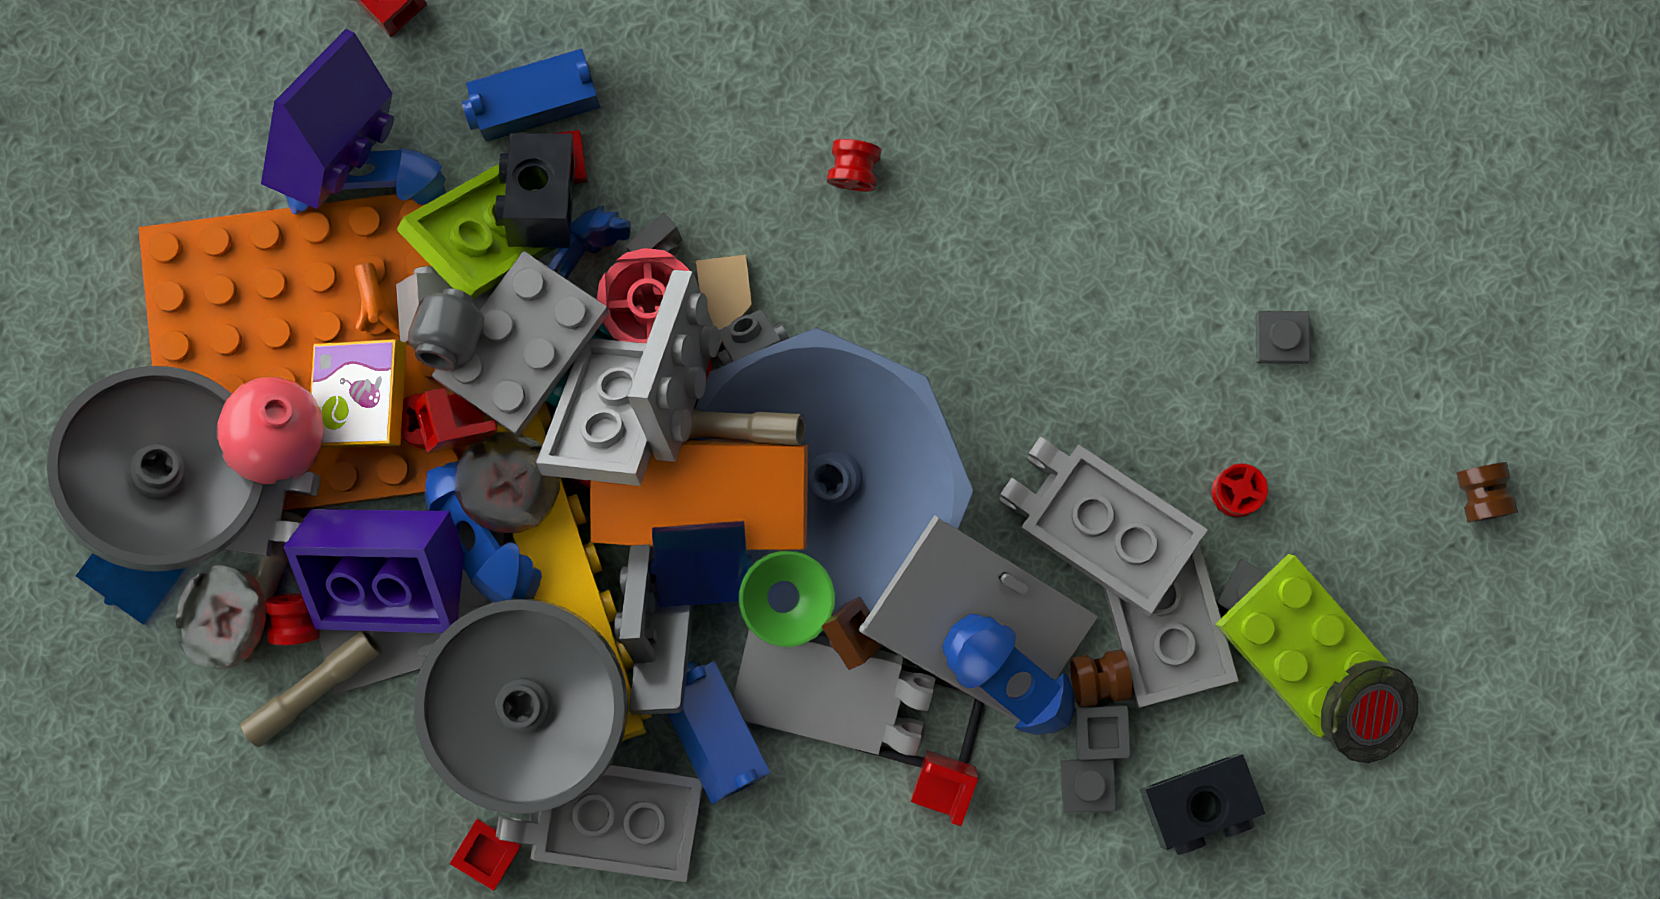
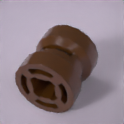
M1507 462L1475 467L1456 473L1459 488L1465 491L1468 502L1464 507L1467 523L1518 513L1515 497L1508 493L1506 484L1510 479Z
M1123 649L1107 651L1102 658L1092 659L1088 655L1070 658L1072 687L1079 708L1096 705L1100 699L1110 698L1114 702L1132 699L1131 672Z

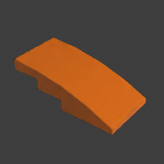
M709 438L703 441L687 440L682 441L676 462L656 460L652 453L641 486L590 480L591 543L618 545L650 544L651 547L690 549L803 550L807 548L808 444L800 446L755 443L751 440Z

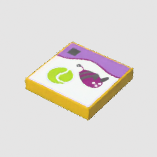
M379 340L314 344L310 393L322 411L324 438L320 448L401 445L406 342Z

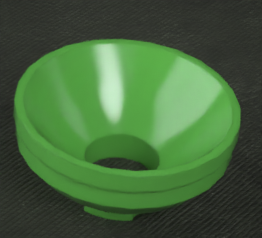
M778 551L757 560L748 569L739 590V607L747 627L758 638L768 644L779 647H794L816 638L823 631L821 625L832 617L835 606V592L827 571L815 559L796 551ZM780 581L791 582L798 592L797 603L786 612L775 611L768 602L770 588Z

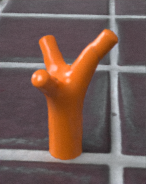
M364 263L356 266L354 269L361 295V312L355 328L358 331H365L369 321L376 323L380 320L400 337L399 323L388 309L381 294L375 265L373 263Z

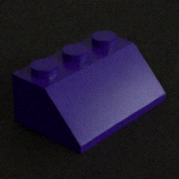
M345 29L274 101L261 185L316 209L319 208L331 193L338 194L342 190L348 174L354 167L360 169L365 164L371 148L376 142L381 144L385 142L394 122V116L389 114L393 93L355 32Z
M311 509L283 546L315 629L443 633L458 620L464 552L450 511Z

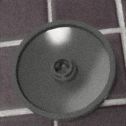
M146 366L114 373L99 380L79 394L67 407L55 426L47 453V478L51 500L59 518L70 534L81 545L102 559L119 566L142 571H169L186 568L201 563L227 548L245 530L253 518L259 505L264 485L240 476L227 465L222 456L223 451L219 445V440H217V424L224 403L232 393L213 380L192 371L168 366Z
M513 599L494 602L479 607L456 620L440 635L429 650L421 666L414 695V719L417 735L426 758L434 771L453 791L466 800L489 810L510 814H531L546 811L563 805L588 790L606 772L614 760L624 737L628 716V694L625 678L620 663L605 638L588 621L569 609L554 603L533 599Z

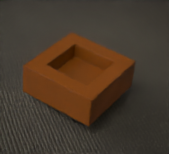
M861 597L845 603L832 617L821 625L829 638L832 648L839 654L848 670L864 664L882 646V644L864 635L859 630L870 614Z

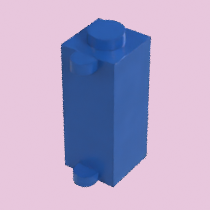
M582 48L467 82L469 99L462 101L470 130L479 128L486 142L508 136L510 133H518L601 108Z
M695 661L689 662L687 665L683 710L680 713H669L667 715L713 805L756 784L770 774V771L715 661L698 667Z

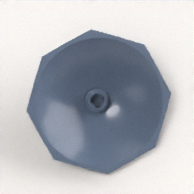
M819 328L801 333L709 372L704 395L698 400L695 407L700 411L803 414L805 419V436L802 444H808L807 548L803 550L697 549L714 591L739 602V590L742 580L748 569L757 560L778 551H796L815 559L827 571L835 592V606L832 615L845 603L857 597L862 598L871 612L934 515L959 530L974 492L928 377ZM698 437V438H696V439H688V440H700V441H703V440H706V439H709V438H707V437ZM788 581L775 583L768 592V602L778 612L789 611L798 600L796 587ZM824 630L819 634L827 636Z

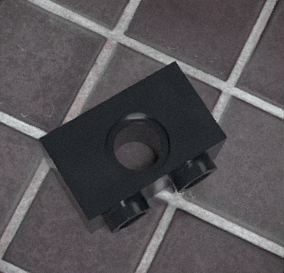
M510 133L509 153H501L499 159L500 184H506L505 195H497L495 203L496 226H505L508 247L570 248L576 169L572 134Z
M1243 754L1228 756L1139 789L1160 847L1167 850L1174 847L1177 855L1188 853L1207 845L1204 836L1223 830L1225 837H1230L1248 831L1255 827L1252 819L1265 814ZM1202 791L1208 792L1215 801L1214 814L1205 821L1196 819L1191 811L1192 799Z

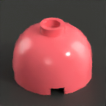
M643 248L627 252L619 257L617 263L612 265L599 281L596 299L607 306L610 311L602 324L614 340L647 343L672 271H690L688 267L686 268L681 261L675 259V256L664 250Z
M260 377L240 385L224 403L217 424V440H219V445L223 451L222 456L227 465L243 478L261 484H276V480H286L290 477L295 479L302 476L316 461L324 438L322 411L313 395L298 383L281 377Z

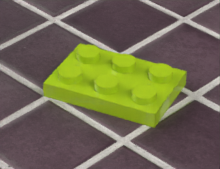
M499 164L404 216L397 228V231L453 289L461 290L473 299L499 284L523 251L538 260L556 249L508 247L505 226H496L495 220L496 196L505 195L506 184H500Z
M1287 554L1215 623L1218 629L1308 730L1319 738L1332 728V714L1333 716H1344L1358 692L1368 685L1378 683L1379 679H1382L1392 669L1383 668L1382 670V668L1363 673L1364 671L1382 666L1394 668L1295 555ZM1333 717V726L1342 717Z

